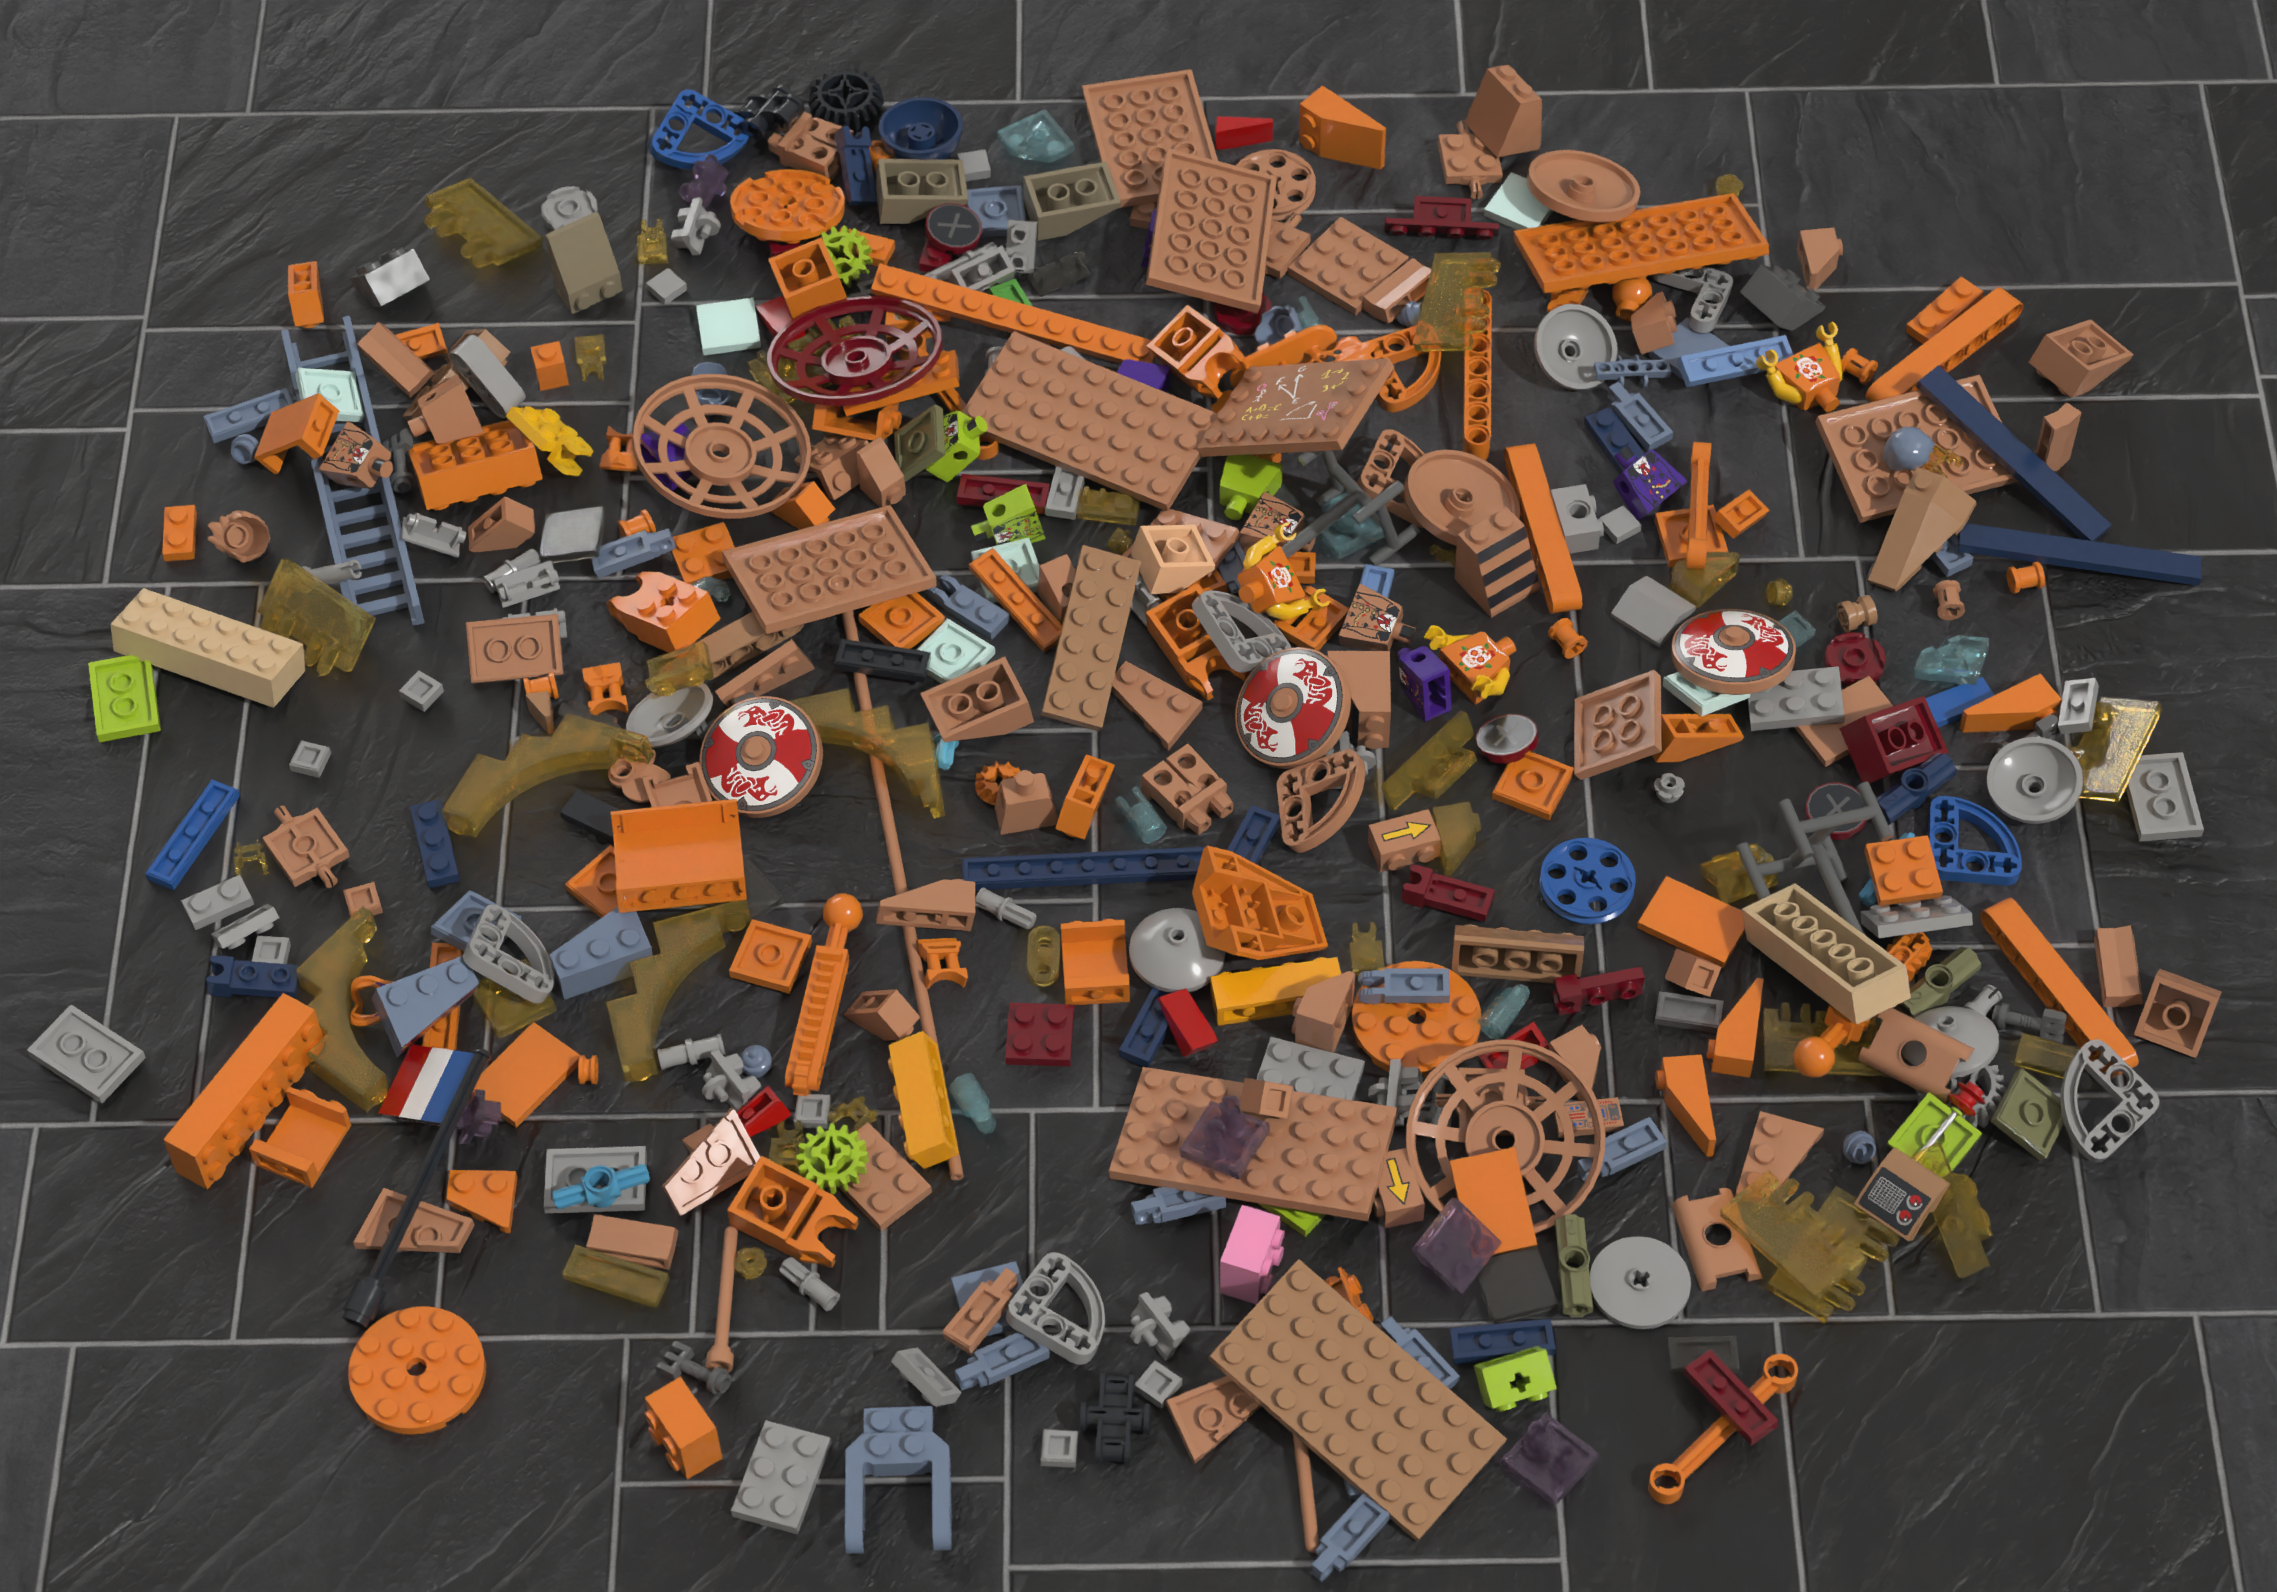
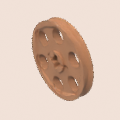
M1277 149L1262 150L1246 156L1236 165L1277 176L1276 186H1278V189L1276 191L1275 188L1274 196L1276 207L1272 212V219L1275 221L1287 220L1293 212L1301 214L1310 206L1314 199L1316 190L1315 173L1307 161L1292 152ZM1274 161H1281L1285 165L1276 168L1270 164ZM1296 174H1302L1307 178L1303 181H1297L1292 177ZM1292 195L1301 196L1303 199L1298 202L1290 201L1288 197Z

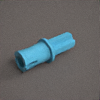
M938 732L934 739L937 746L934 763L937 768L948 770L953 764L954 751L958 747L959 741L944 742Z

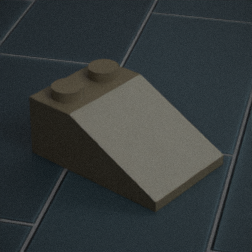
M878 159L875 186L880 224H909L927 218L929 212L936 206L945 203L968 204L963 160Z
M1106 161L1024 176L1023 200L1030 220L1037 221L1036 237L1038 241L1066 236L1121 207V200Z
M597 211L545 235L555 290L571 314L587 309L591 305L623 291L620 272L602 220Z

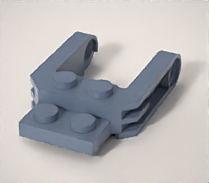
M932 1406L864 1408V1433L845 1451L846 1554L864 1553L865 1475L867 1474L873 1476L923 1475L927 1472H932L933 1550H951V1458L949 1445L933 1432Z

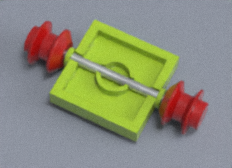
M1970 1081L1966 1085L1959 1082L1958 1086L1961 1091L1957 1095L1951 1093L1948 1095L1952 1105L1951 1108L1928 1092L1888 1141L1887 1145L1892 1149L1894 1147L1898 1148L1946 1180L1982 1136V1132L1962 1118V1115H1976L1973 1109L1976 1103L1985 1104L1982 1098L1984 1092Z

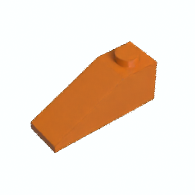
M317 261L288 265V296L295 327L313 328L318 326L319 323L324 322Z
M2037 674L1963 710L1959 729L1963 733L2032 730L2035 728L2036 722L2048 715L2058 717L2062 699L2041 674Z
M1661 714L1662 752L1651 756L1655 762H1681L1740 742L1744 736L1731 714H1707L1702 717L1699 714Z
M1087 754L1085 755L1065 798L1055 829L1064 832L1070 837H1078L1085 840L1115 764Z
M1757 978L1719 1025L1716 1040L1709 1039L1707 1059H1713L1711 1072L1750 1078L1764 979Z
M1702 1055L1663 1057L1661 1070H1656L1655 1073L1657 1090H1663L1665 1104L1706 1157L1713 1156L1716 1136Z

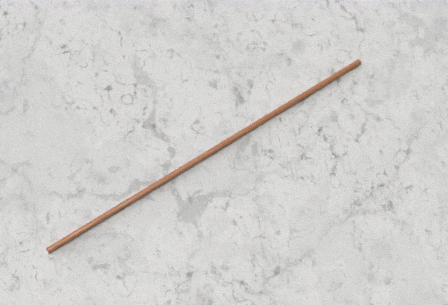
M853 610L841 613L846 640L859 641ZM853 672L895 893L898 895L907 892L908 888L866 674ZM902 926L922 1031L938 1044L928 990L924 979L922 959L917 945L915 927ZM959 1154L947 1160L951 1179L955 1181L961 1180L964 1177Z

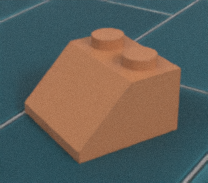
M2159 969L2134 1035L2196 1058L2222 991Z
M1348 971L1307 987L1303 998L1298 997L1292 1010V1016L1295 1019L1291 1033L1295 1034V1043L1332 1053L1335 1052L1353 1008L1354 972Z

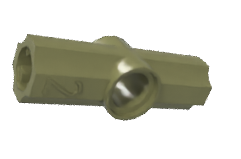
M1961 946L1940 964L1930 966L1926 970L1925 976L1910 988L1911 998L1894 1008L1915 1018L1935 1006L1946 1003L1950 994L1980 970L1982 963L1979 961L1977 954L1969 947L1964 948Z
M1566 1214L1561 1218L1555 1219L1559 1263L1558 1277L1561 1284L1563 1314L1570 1315L1571 1317H1583L1593 1312L1589 1273L1590 1255L1587 1251L1584 1218L1576 1214ZM1575 1263L1580 1267L1571 1268L1567 1264Z

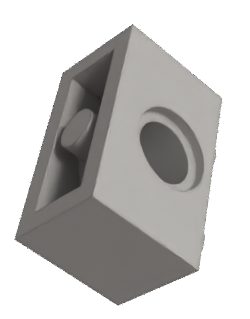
M1000 246L952 269L948 281L951 284L989 293V288L1012 280L1016 270L1003 246Z
M1586 484L1552 489L1551 495L1569 553L1598 549L1599 539L1604 535V528L1601 518H1596L1595 497L1593 495L1589 496Z

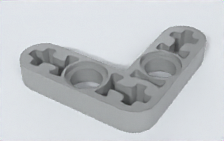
M1703 266L1700 269L1688 268L1676 270L1671 274L1659 273L1651 275V278L1659 283L1698 293L1699 295L1691 309L1689 327L1699 333H1708L1714 329L1731 293L1733 279L1729 274ZM1685 276H1695L1698 279H1690ZM1705 300L1715 301L1717 304H1710L1705 302ZM1703 314L1707 315V317L1701 319Z

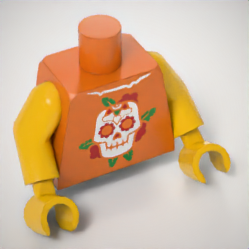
M1834 322L1828 324L1830 335L1824 332L1823 325L1817 328L1816 335L1820 340L1824 341V346L1820 343L1815 344L1778 362L1777 353L1772 349L1765 352V357L1761 355L1757 358L1756 365L1759 369L1767 371L1766 377L1777 398L1795 404L1801 410H1808L1818 404L1826 412H1831L1837 408L1840 401L1836 395L1838 394L1839 383L1842 381V364L1838 345L1833 342V337L1838 332L1837 325Z
M1290 523L1278 525L1274 529L1273 536L1267 535L1248 548L1243 561L1244 569L1237 575V580L1241 585L1239 597L1244 603H1250L1253 611L1257 614L1267 612L1269 616L1284 621L1308 613L1310 608L1320 611L1330 603V601L1320 603L1317 600V596L1326 592L1325 589L1315 591L1308 600H1304L1307 596L1281 546H1276L1278 542L1284 543L1296 537V532L1287 537L1283 534V528Z
M1430 626L1423 636L1424 639L1431 640L1429 646L1432 650L1441 648L1439 659L1449 668L1450 680L1475 705L1488 696L1504 693L1510 678L1509 656L1516 652L1515 644L1509 637L1506 636L1495 643L1485 632H1478L1473 635L1452 636L1445 634L1444 630L1438 626Z

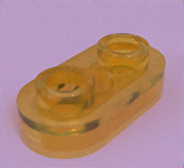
M1046 925L1034 928L1028 935L1027 973L1029 980L1038 986H1049L1055 983L1060 974V936L1056 929ZM1041 944L1049 945L1048 947H1040ZM1041 971L1049 972L1047 974H1039Z

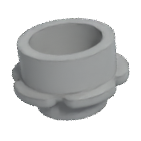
M1672 773L1662 774L1660 779L1657 778L1654 782L1656 795L1663 802H1675L1684 792V781Z

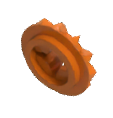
M995 761L989 767L984 765L982 771L976 774L975 789L978 796L986 803L995 805L999 786L996 783L997 776L1002 777V780L1014 778L1020 772L1019 767H1012L1009 761L1006 764H999Z

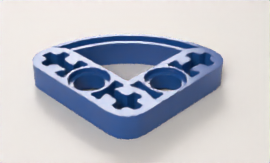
M684 90L676 98L655 133L649 148L651 155L655 159L667 165L691 170L707 169L721 165L733 158L742 150L750 136L747 135L742 127L745 119L696 91ZM688 100L693 102L689 108L684 106ZM701 106H702V107H704V108H703V111H702L701 116H700V115H698L697 113H698V111L700 110V108H701ZM710 112L716 113L720 117V122L717 124L710 123L706 118V114ZM670 120H678L682 123L683 129L675 131L670 128L668 122ZM728 121L729 124L727 125L726 129L724 130V129H723V126H724L725 122ZM692 123L728 143L719 149L705 153H688L677 150ZM737 128L742 130L739 136L733 134ZM667 136L670 138L667 148L664 151L660 150L659 146Z
M1938 796L1933 799L1928 814V837L1940 880L2004 886L2012 885L2019 880L2022 868L2020 850L2014 836L1998 817L1980 805L1961 798ZM1941 808L1946 809V822H1940ZM1959 818L1985 831L1996 842L2002 853L1958 849ZM1943 832L1948 834L1952 840L1942 843L1935 838V835ZM1946 853V867H1940V854ZM1972 861L1978 862L1982 865L1983 870L1979 872L1971 871L1967 868L1966 864ZM1990 864H1993V872H1988ZM2003 866H2008V867H2009V871H2011V872H2010V873L2004 872V868H2002V867H2003Z

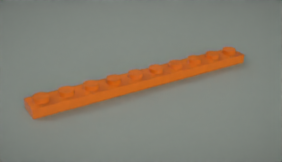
M880 263L871 287V294L907 300L922 306L924 309L1009 333L1014 331L1034 340L1062 348L1071 346L1077 352L1122 364L1126 359L1153 364L1155 357L1147 347L1152 341L1150 339Z

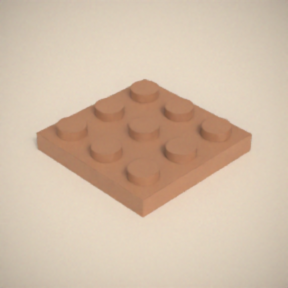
M1340 217L1288 266V275L1356 316L1363 309V297L1409 261V257Z
M1655 670L1575 698L1574 774L1580 780L1662 752L1661 676Z

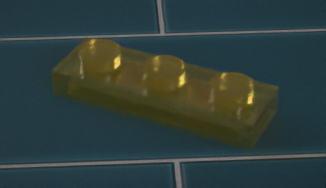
M575 1245L563 1271L565 1280L657 1308L670 1280L669 1274L578 1245Z

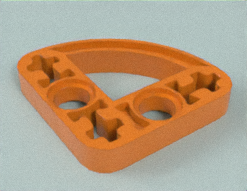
M1419 324L1366 341L1374 342L1375 350L1371 353L1373 359L1389 358L1392 364L1428 353L1429 361L1425 371L1414 384L1406 389L1395 370H1392L1389 378L1376 396L1377 401L1385 411L1394 413L1407 409L1429 393L1438 378L1441 365L1440 341L1436 331L1431 326ZM1391 344H1400L1404 348L1400 351H1392L1388 347ZM1389 389H1391L1390 393L1392 394L1393 398L1388 397Z

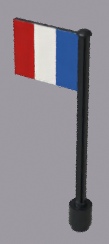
M411 1044L378 1112L383 1117L439 1125L440 1128L369 1276H365L364 1280H356L343 1307L345 1313L342 1319L356 1327L367 1329L369 1323H374L384 1302L387 1292L382 1289L384 1286L382 1281L487 1061L491 1060V1054L487 1050L476 1048L473 1050V1053Z

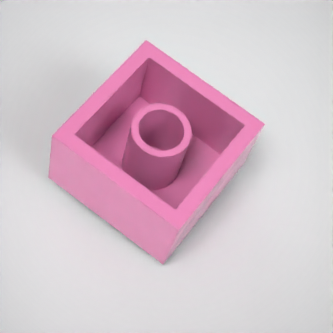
M1244 1205L1241 1206L1220 1260L1221 1294L1258 1304L1262 1294H1267L1270 1291L1273 1282V1275L1270 1274L1273 1265L1279 1266L1284 1252V1247L1281 1246L1284 1231L1280 1230V1216Z

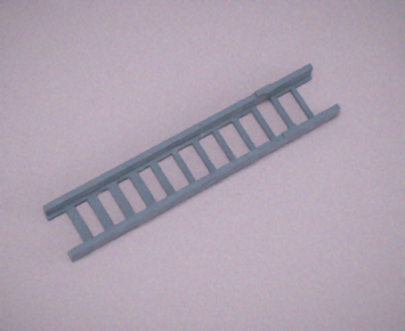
M350 315L343 317L346 331L342 332L346 351L310 360L300 361L296 342L291 343L288 329L282 330L281 334L297 402L300 401L295 376L297 368L314 369L349 361L351 371L355 372L356 380L359 383L361 391L359 394L364 412L362 422L351 423L357 427L365 426L366 433L381 443ZM336 421L331 433L342 431L347 421ZM332 446L325 448L322 457L313 459L310 456L335 564L356 559L360 563L361 568L366 569L398 562L399 571L356 581L350 579L339 582L353 640L365 637L361 618L409 608L413 626L425 623L406 544L402 540V528L389 477L383 478L379 476L378 482L370 489L352 487L331 492L328 481L331 479L320 471L319 468L324 461L323 458H326ZM381 492L383 504L336 515L334 502ZM384 516L387 517L388 525L341 536L340 526ZM392 539L394 548L351 558L346 557L345 549ZM403 584L405 594L357 604L355 595Z

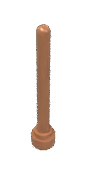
M733 1226L727 1227L724 1232L715 1343L706 1356V1368L714 1370L720 1366L725 1368L728 1373L733 1369L734 1360L731 1348L728 1347L738 1231Z
M1293 1434L1305 1545L1308 1552L1315 1553L1319 1547L1309 1450L1308 1446Z

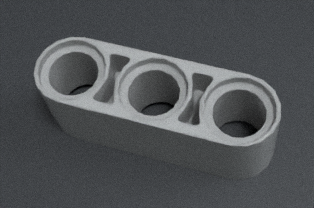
M470 334L449 354L450 361L498 417L506 418L510 408L517 407L526 398L522 388L486 344L477 336Z

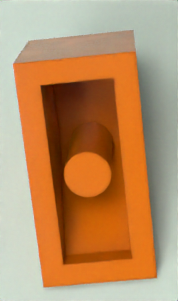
M813 481L802 484L792 498H789L786 503L770 512L801 530L828 522V516L835 508ZM791 487L784 488L772 501L784 495Z

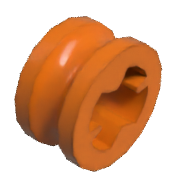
M580 1055L578 1064L579 1083L585 1084L586 1081H591L592 1084H597L599 1072L597 1055H592L590 1059H587L585 1055Z

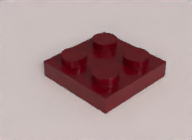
M1010 1002L1005 1055L1006 1065L1071 1067L1074 1005Z

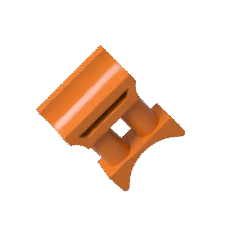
M608 426L606 437L609 449L602 454L600 469L636 472L640 470L633 452V433L621 434ZM621 445L627 446L626 452H620Z
M620 662L582 669L585 688L591 695V701H588L591 720H594L599 713L610 709L620 710L626 714L629 713L626 695L621 693V686L624 682ZM609 692L610 698L604 699L603 693Z
M957 938L917 940L919 955L928 965L924 978L927 989L935 982L941 980L954 981L965 987L968 979L967 969L960 968L958 960L961 941H957ZM940 960L946 961L947 969H941Z

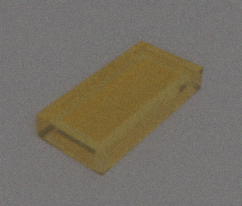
M2022 1033L2014 1065L2064 1078L2071 1060L2081 1048Z

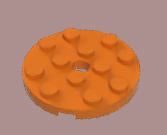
M774 170L764 172L765 177L754 181L748 178L735 188L730 199L731 216L734 222L742 230L756 236L761 241L775 240L785 241L790 244L799 243L801 240L819 236L822 232L831 231V227H835L842 220L845 212V198L842 189L831 185L829 178L805 170Z
M1406 961L1385 968L1445 967L1424 961ZM1450 969L1449 1003H1384L1383 1001L1379 1004H1364L1358 999L1357 993L1352 1008L1354 1038L1359 1048H1362L1372 1058V1062L1381 1069L1389 1072L1390 1060L1400 1059L1403 1067H1418L1423 1078H1427L1432 1068L1437 1067L1444 1059L1460 1049L1477 1044L1481 1031L1482 1017L1477 996L1469 984ZM1384 984L1378 987H1367L1362 985L1358 992H1360L1361 989L1364 988H1384ZM1419 1012V1015L1423 1016L1425 1021L1420 1024H1414L1408 1020V1017Z
M411 1307L395 1311L381 1318L361 1336L349 1362V1385L355 1402L374 1424L388 1431L400 1434L429 1433L446 1427L447 1422L454 1419L460 1413L465 1414L475 1403L485 1381L486 1360L477 1334L461 1317L440 1308ZM419 1362L426 1366L425 1372L419 1376H413L408 1373V1370L412 1366L419 1364Z

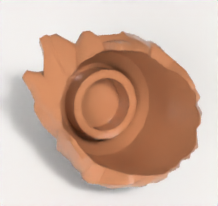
M233 511L225 517L221 516L219 522L208 524L213 533L212 536L208 537V540L218 550L242 563L253 561L262 556L268 547V543H270L271 537L265 521L247 511Z

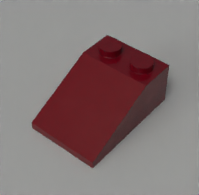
M1925 696L1863 716L1839 728L1862 783L1869 782L1870 784L1926 762L1937 753H1949Z

